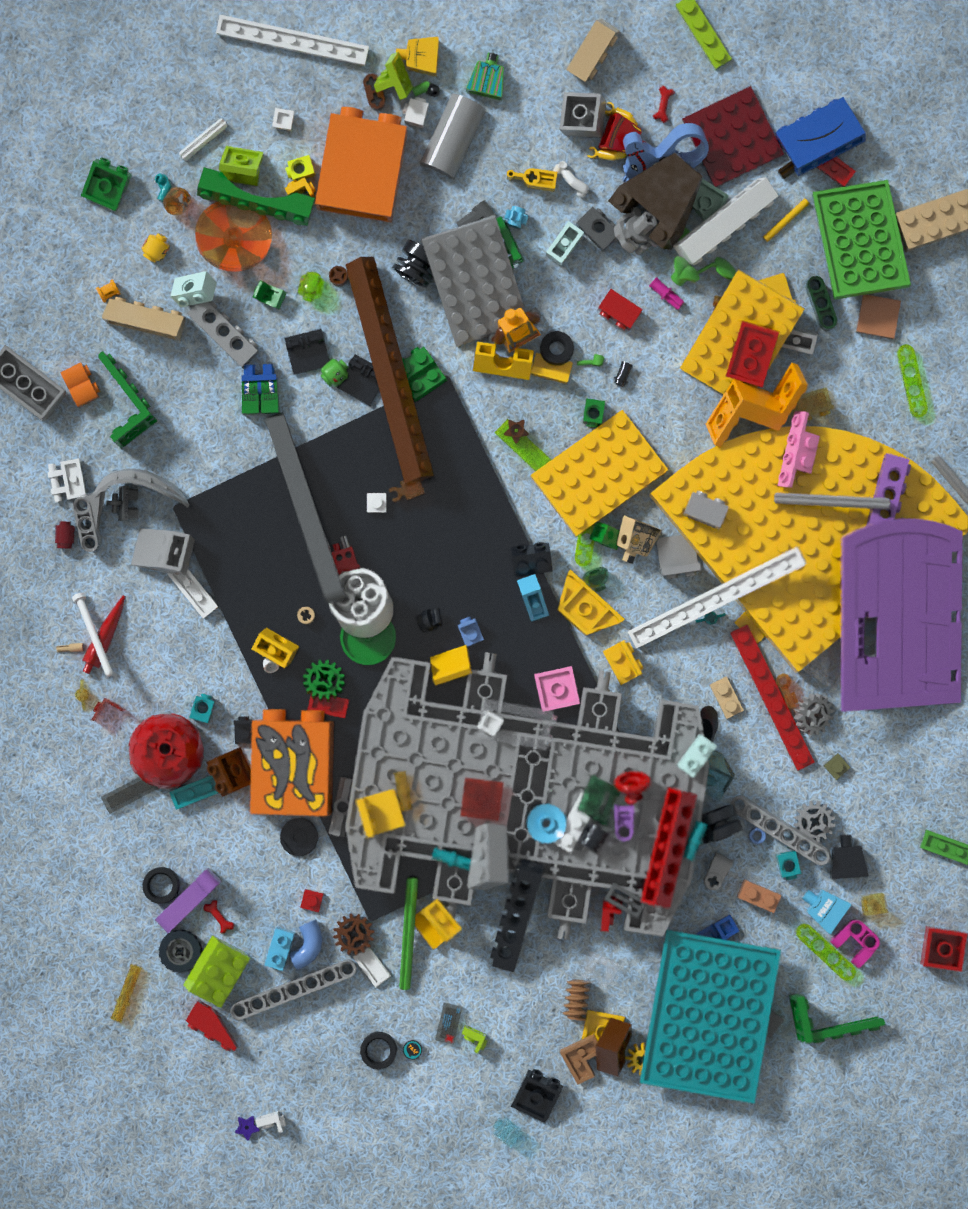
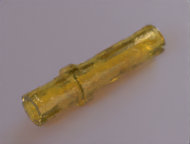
M130 964L120 995L115 1000L117 1003L111 1016L112 1020L123 1021L127 1006H130L129 1001L142 967Z

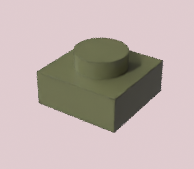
M838 753L823 765L835 780L839 779L851 768Z

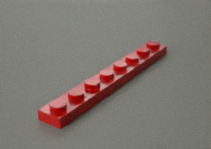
M748 624L730 632L796 770L798 771L815 763Z

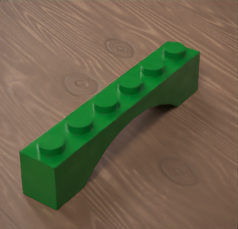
M205 167L197 187V196L204 200H214L223 205H233L241 210H251L259 215L273 216L278 220L291 221L299 226H308L315 200L314 197L300 193L278 198L255 196L236 187L222 172Z

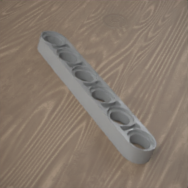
M738 795L731 801L730 804L734 805L737 815L817 865H825L830 860L831 852L827 847L745 796ZM742 800L745 805L744 809H737L735 801ZM758 810L761 818L758 820L753 819L751 811ZM774 820L777 823V829H769L767 826L768 821ZM786 830L793 832L794 838L792 840L785 839L784 832ZM801 841H808L810 849L807 851L803 850L800 847ZM817 852H825L827 859L820 861L817 858Z

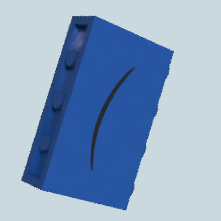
M842 97L832 100L823 108L815 109L806 117L798 118L788 126H782L776 132V139L783 146L799 177L866 142V133L846 100Z

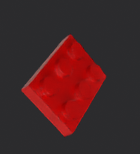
M742 320L726 377L763 388L780 331Z

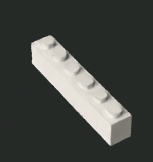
M766 177L756 179L675 243L673 247L679 256L686 259L689 264H698L703 260L702 256L717 249L716 245L721 241L725 242L732 237L731 233L735 230H741L746 226L745 222L759 216L760 210L774 204L773 200L778 197L776 191Z

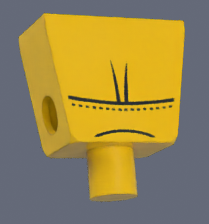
M439 37L409 39L407 49L396 48V52H399L401 59L406 60V70L437 76Z

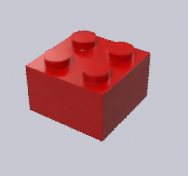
M926 926L920 964L927 967L962 972L967 933Z

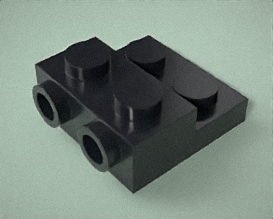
M528 1069L511 1107L546 1123L561 1094L563 1085L556 1078L551 1077L548 1079L544 1077L543 1073L537 1069L532 1071Z

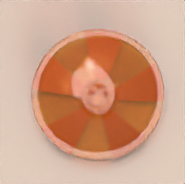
M216 202L206 208L200 215L195 228V241L200 254L208 263L221 270L239 272L253 268L266 257L271 246L272 229L266 215H259L251 210H241L233 205H223Z

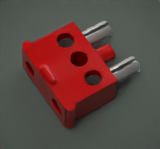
M342 536L340 539L343 549H340L339 543L332 545L334 552H331L338 575L345 571L360 570L361 568L357 564L353 547L349 546L347 536H344V539ZM347 554H352L350 558H346ZM339 556H342L341 561L337 560Z

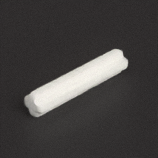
M222 118L215 122L180 151L179 155L184 161L190 159L227 128L226 122Z

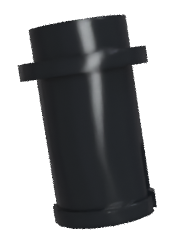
M624 361L621 362L618 373L613 378L615 380L614 384L621 387L628 384L627 379L633 368L632 364Z

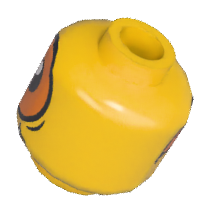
M157 233V235L150 234L142 246L143 256L154 263L162 261L170 249V245L166 242L168 238L160 233Z

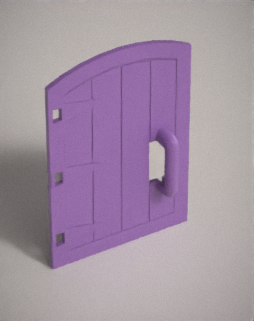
M901 518L873 523L842 537V712L961 703L963 531L935 521ZM952 552H957V563H952ZM952 611H956V622H951ZM865 617H877L876 657L864 655ZM951 670H956L955 681H951Z

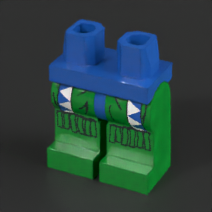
M263 364V375H256V365H245L244 375H241L242 414H260V395L262 414L280 413L278 382L273 364Z

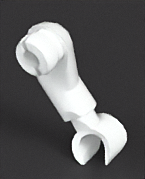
M565 161L556 164L553 171L557 172V174H562L566 182L577 190L579 197H586L589 192L588 185L576 178L570 170L566 169L567 163Z

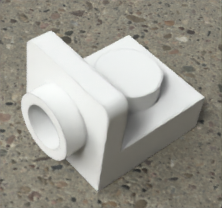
M279 1111L256 1117L255 1120L257 1128L262 1126L263 1129L274 1126L273 1123L276 1122L279 1133H282L284 1131L283 1127L286 1126L284 1115L280 1116Z

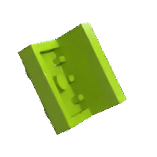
M399 52L391 54L385 63L386 69L377 78L374 88L377 93L394 86L401 100L407 98L413 88V84Z
M226 146L219 163V170L230 182L258 186L260 166L264 152Z

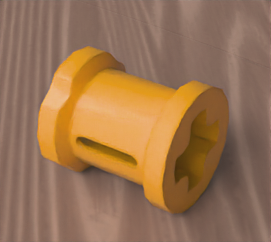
M113 279L101 288L96 287L104 303L116 294L119 296L121 294Z

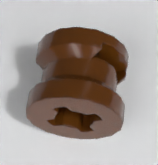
M335 266L329 272V279L333 285L341 287L347 283L348 273L344 267Z

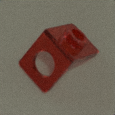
M104 698L102 702H98L94 707L93 712L95 714L91 720H97L106 703L120 711H125V708L108 698Z

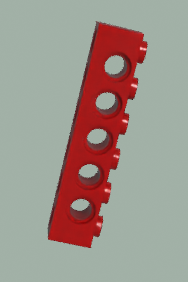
M668 787L641 902L670 909L697 794Z

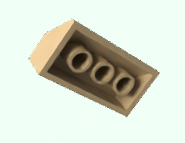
M115 297V300L109 299L102 314V319L106 323L179 341L181 340L186 320L181 312L171 310V313L163 311L164 308L152 306L151 309L145 307L144 303L134 301L133 304L126 303V299Z

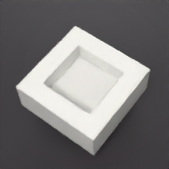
M275 108L272 128L292 131L295 112Z
M367 493V513H387L386 493Z
M487 710L477 727L494 737L503 719Z

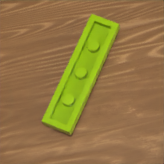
M682 0L675 4V7L713 68L716 70L731 61L732 58L696 1Z

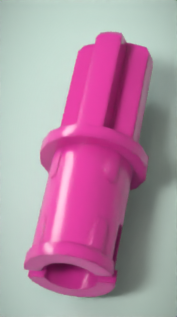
M658 277L649 285L662 297L661 300H666L676 310L680 309L684 304V301L672 291V288H668Z

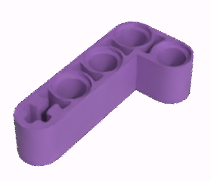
M207 868L155 921L167 933H170L222 881L210 868Z

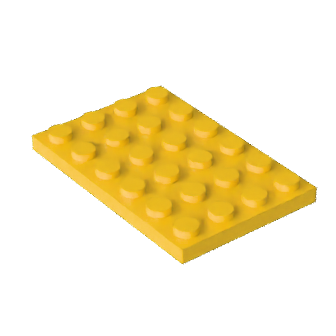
M738 269L680 369L724 395L733 381L732 378L726 377V373L742 320L780 331L770 367L805 308Z
M622 409L535 471L530 477L574 536L577 537L668 472V468Z

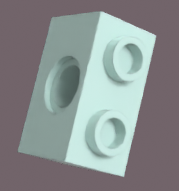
M568 221L547 250L546 256L562 266L583 237L584 232Z
M207 271L175 278L171 298L181 308L213 301L217 282Z
M699 734L676 766L691 777H694L716 748V745Z

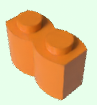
M80 362L60 372L77 407L100 398L98 393L101 391L96 382L92 383L89 377L92 373L88 365L84 366Z

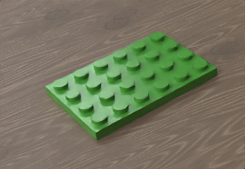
M888 180L812 193L834 300L909 288L911 286Z

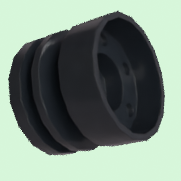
M408 239L402 249V252L408 258L398 257L397 261L403 266L394 264L392 269L404 280L427 288L429 283L423 277L429 280L433 277L427 271L431 267L424 246Z

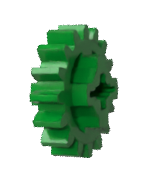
M321 660L318 661V665L311 663L312 669L306 668L308 675H303V680H305L303 686L308 687L306 693H312V699L318 696L319 702L323 698H326L328 702L330 696L336 699V692L341 694V687L345 685V682L342 681L345 676L340 674L342 672L341 667L336 669L335 662L329 665V660H326L325 664H322ZM315 675L316 679L311 683V678ZM335 678H336V679H337V683H336L335 687H333L332 682L335 681Z

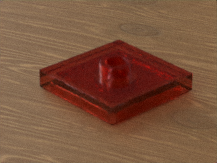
M465 777L460 816L499 821L504 782Z

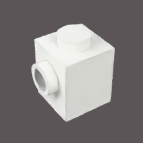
M410 98L409 103H405L403 114H405L404 123L423 129L429 103H426V100L423 98Z

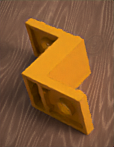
M795 363L790 364L773 393L733 379L706 422L714 445L719 447L723 445L724 441L729 438L733 427L738 424L740 417L779 431L782 425L786 423L791 411L795 409L801 395L807 390L808 384L799 365Z

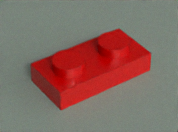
M837 157L816 167L842 187H845L856 172Z
M311 693L308 710H321L326 715L346 718L349 699L340 697L334 699L330 696L328 702L326 698L319 702V697L316 696V698L312 699Z

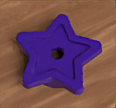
M251 1116L248 1119L238 1117L239 1127L235 1130V1133L243 1134L246 1140H250L252 1133L260 1131L254 1124L255 1117Z

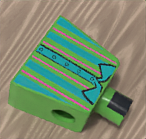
M488 53L486 62L477 61L467 84L466 93L502 101L504 67L497 65L498 54Z

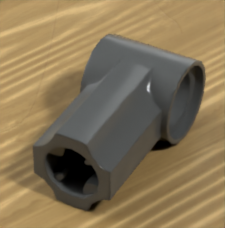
M483 200L456 224L459 227L493 215L496 216L486 200Z

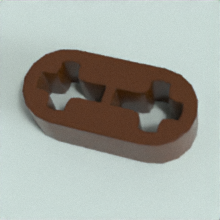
M368 74L363 80L367 100L373 110H380L385 106L383 90L377 92L378 99H382L379 102V106L371 103V101H374L373 94H376V90L372 91L371 86L366 83L369 82L370 78L377 81L378 76L376 74Z

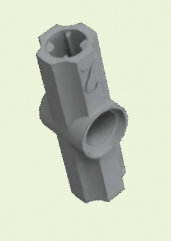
M340 778L329 834L341 837L346 835L345 826L348 810L340 812L338 810V803L344 801L349 807L353 779Z

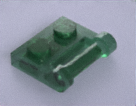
M592 775L588 780L576 811L596 820L601 825L608 826L610 822L609 816L621 792L614 785ZM607 791L610 796L601 814L598 811Z

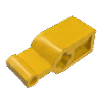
M529 168L523 174L508 170L507 179L523 180L524 185L528 188L555 192L557 172ZM530 174H533L535 179L533 182H529V179L526 177H530Z

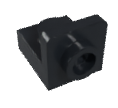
M249 716L238 717V720L233 721L235 744L252 743L253 720H250Z

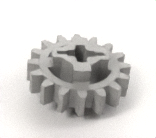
M809 693V698L803 696V702H798L799 709L796 708L794 710L798 712V715L794 716V719L798 720L796 726L800 727V731L809 735H819V731L825 732L824 727H830L828 721L833 720L830 713H833L834 710L829 708L832 703L828 701L827 697L818 693L815 695Z
M809 801V806L803 803V809L796 810L799 815L793 817L797 820V823H794L793 826L799 827V831L812 839L815 838L817 842H820V837L826 840L825 834H832L830 827H835L831 823V820L835 819L834 816H830L832 809L826 810L827 804L821 807L820 801H817L815 805H813L812 801ZM810 809H818L812 814L806 812ZM824 814L826 815V818H827V824H826V825L823 823V818H822V817L824 816ZM818 817L817 821L819 824L811 826L812 822L810 819ZM802 818L806 820L805 829L802 826ZM820 829L822 831L819 834H811L814 830Z

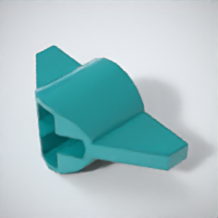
M711 611L705 614L703 619L695 621L696 623L705 621L707 624L713 625L719 617L726 616V614L717 615Z

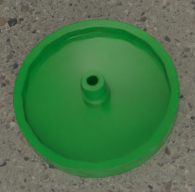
M390 621L389 625L381 633L368 638L352 636L342 628L340 633L341 646L345 654L356 663L362 665L378 664L384 661L395 647V628Z

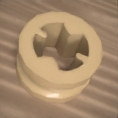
M302 607L299 609L297 617L301 623L309 624L315 619V613L310 607ZM309 610V614L312 615L310 620L308 618L307 621L303 620V616H301L302 611Z

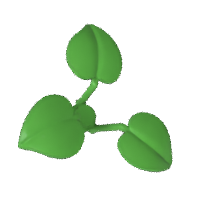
M685 227L683 235L679 240H681L691 231ZM676 256L674 259L675 272L671 275V279L678 286H683L686 281L697 282L700 279V273L711 267H716V271L721 276L732 280L736 270L726 259L716 257L714 259L715 262L697 271L686 259Z

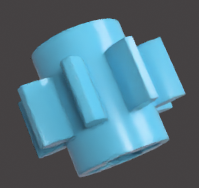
M512 206L511 210L507 209L504 217L505 220H508L507 225L520 229L521 225L526 226L528 215H525L526 210L517 206Z

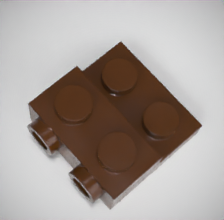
M241 747L206 762L208 765L207 771L215 780V789L222 797L251 784V769Z

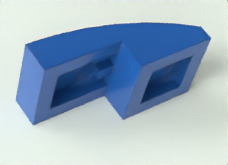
M729 914L697 932L696 935L726 940L739 932V929Z

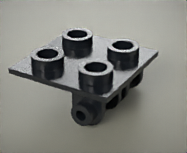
M322 329L284 338L294 375L320 369L329 362Z
M355 354L348 363L349 368L346 370L349 374L348 378L337 388L370 406L379 390L372 363Z

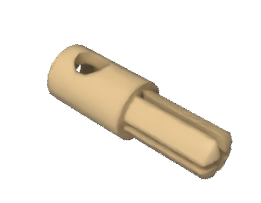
M83 643L57 646L56 651L81 652L84 651Z

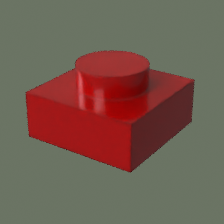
M305 889L300 908L319 912L324 893Z

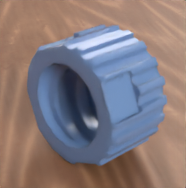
M758 827L752 828L748 835L750 841L757 845L766 839V833ZM756 831L761 833L760 840L753 838V834Z

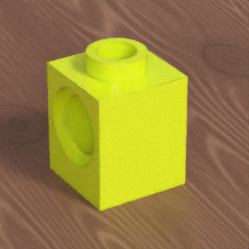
M309 155L287 161L289 167L285 169L288 179L292 178L293 181H299L304 177L308 179L316 176ZM298 165L305 167L304 172L301 174H297L294 171Z

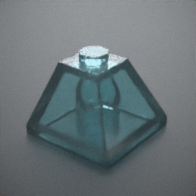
M713 750L708 757L709 771L705 794L720 801L735 774L724 755Z

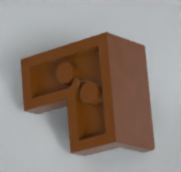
M613 1018L609 1019L596 1044L598 1071L619 1077L626 1063L625 1050L632 1038V1024Z

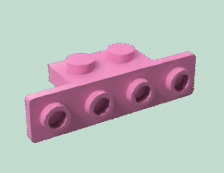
M795 411L792 417L786 451L779 474L778 486L792 487L796 470L808 474L812 473L820 436L805 431L808 412Z

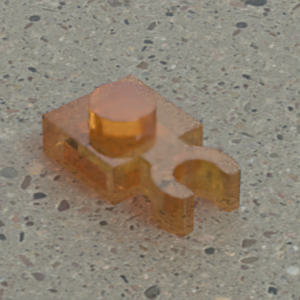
M401 481V488L392 487L389 489V493L393 491L398 493L397 498L392 499L393 502H398L404 495L409 500L425 494L421 482L405 484L404 481Z

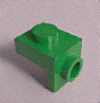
M260 280L255 287L253 298L279 310L287 292Z

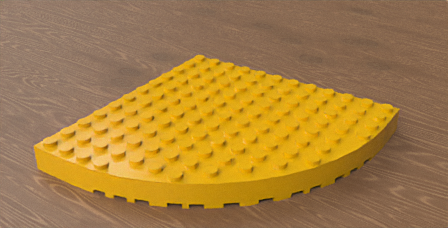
M791 426L781 427L779 431L769 428L747 433L724 442L721 447L715 446L683 466L649 495L722 584L799 547L807 563L806 565L736 599V602L795 673L803 669L841 637L842 537L866 526L870 508L776 504L774 502L775 493L873 498L884 455L888 453L907 458L893 448L871 438L844 430L817 426H806L805 428L806 432L820 436L812 473L808 474L796 470L792 487L778 486L787 438ZM909 459L908 464L911 465L909 475H905L904 483H906V489L904 494L900 495L899 502H902L899 513L895 514L894 519L930 520L963 531V536L968 533V516L934 477ZM891 471L889 474L890 479L897 481L898 474ZM890 490L885 491V497L892 500L894 497L893 492ZM693 492H704L708 495L707 498L715 500V498L721 499L726 502V506H729L719 530L683 516ZM881 509L880 516L887 519L889 512L886 509Z

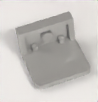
M682 535L657 539L656 544L661 577L666 576V579L678 578L677 574L684 573L685 577L697 575L696 572L701 571L697 553Z

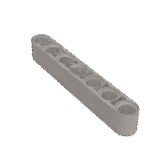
M345 959L242 999L232 1006L231 1015L237 1020H242L343 981L356 973L357 965L353 960ZM344 964H351L353 971L345 973L343 971ZM328 970L333 971L335 979L327 980L325 972ZM310 977L315 978L317 986L309 987L307 979ZM292 984L297 985L299 993H290L289 986ZM274 991L279 992L281 1000H272L271 993ZM256 998L261 999L263 1007H254L253 1000ZM238 1005L243 1006L245 1014L238 1015L235 1012V1007Z

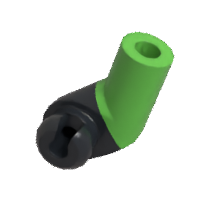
M425 81L412 88L415 97L422 93L432 97H437L440 94V88L429 81Z

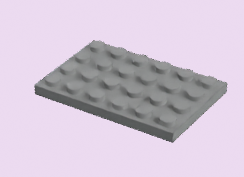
M495 215L422 238L456 347L485 338L490 333H496L498 320L505 316L507 310L522 308L525 312Z

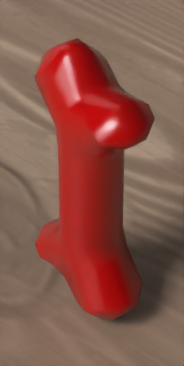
M661 86L659 88L661 94L659 110L652 117L660 119L662 123H666L669 120L666 114L668 100L671 95L675 94V91Z
M213 900L211 904H205L203 910L210 912L220 924V933L225 934L227 930L234 929V923L227 921L217 909L218 901Z

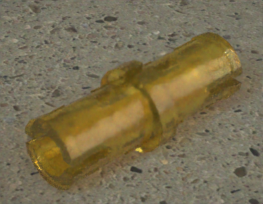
M406 771L393 773L397 788L395 792L396 795L398 794L401 811L412 810L411 788H409L407 783Z

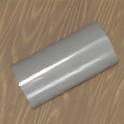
M451 94L420 164L455 179L486 109L469 98L458 94Z
M4 345L0 350V390L44 422L60 405L66 395V390L8 346Z

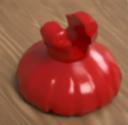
M638 771L624 772L614 780L616 789L626 794L625 802L629 805H634L637 801L642 800L643 795L641 793L646 791L651 784L650 777L646 773Z

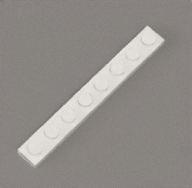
M224 15L219 16L216 35L361 66L366 65L369 46Z

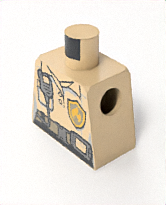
M624 515L617 540V546L626 549L622 560L633 564L636 554L648 556L661 533V529Z

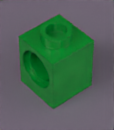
M586 398L583 423H586V427L597 428L598 425L602 424L605 401ZM596 409L599 412L598 418H590L588 411Z
M597 522L589 539L605 547L617 550L620 530Z

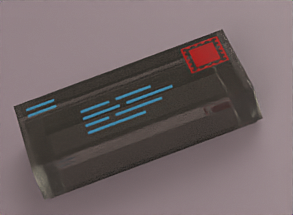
M444 1002L435 1038L436 1041L454 1045L463 1006Z

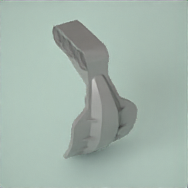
M132 468L114 471L105 476L93 493L81 495L74 501L73 510L81 546L85 551L92 552L101 544L100 518L106 490L112 485L119 483L143 485L180 502L187 508L190 504L180 489L173 483L149 471ZM80 500H84L87 503V509L80 507ZM84 519L91 521L90 528L84 526ZM87 538H93L95 546H90L87 543Z

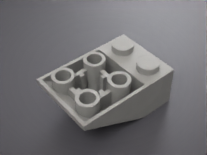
M140 528L131 566L186 577L195 539L190 534Z

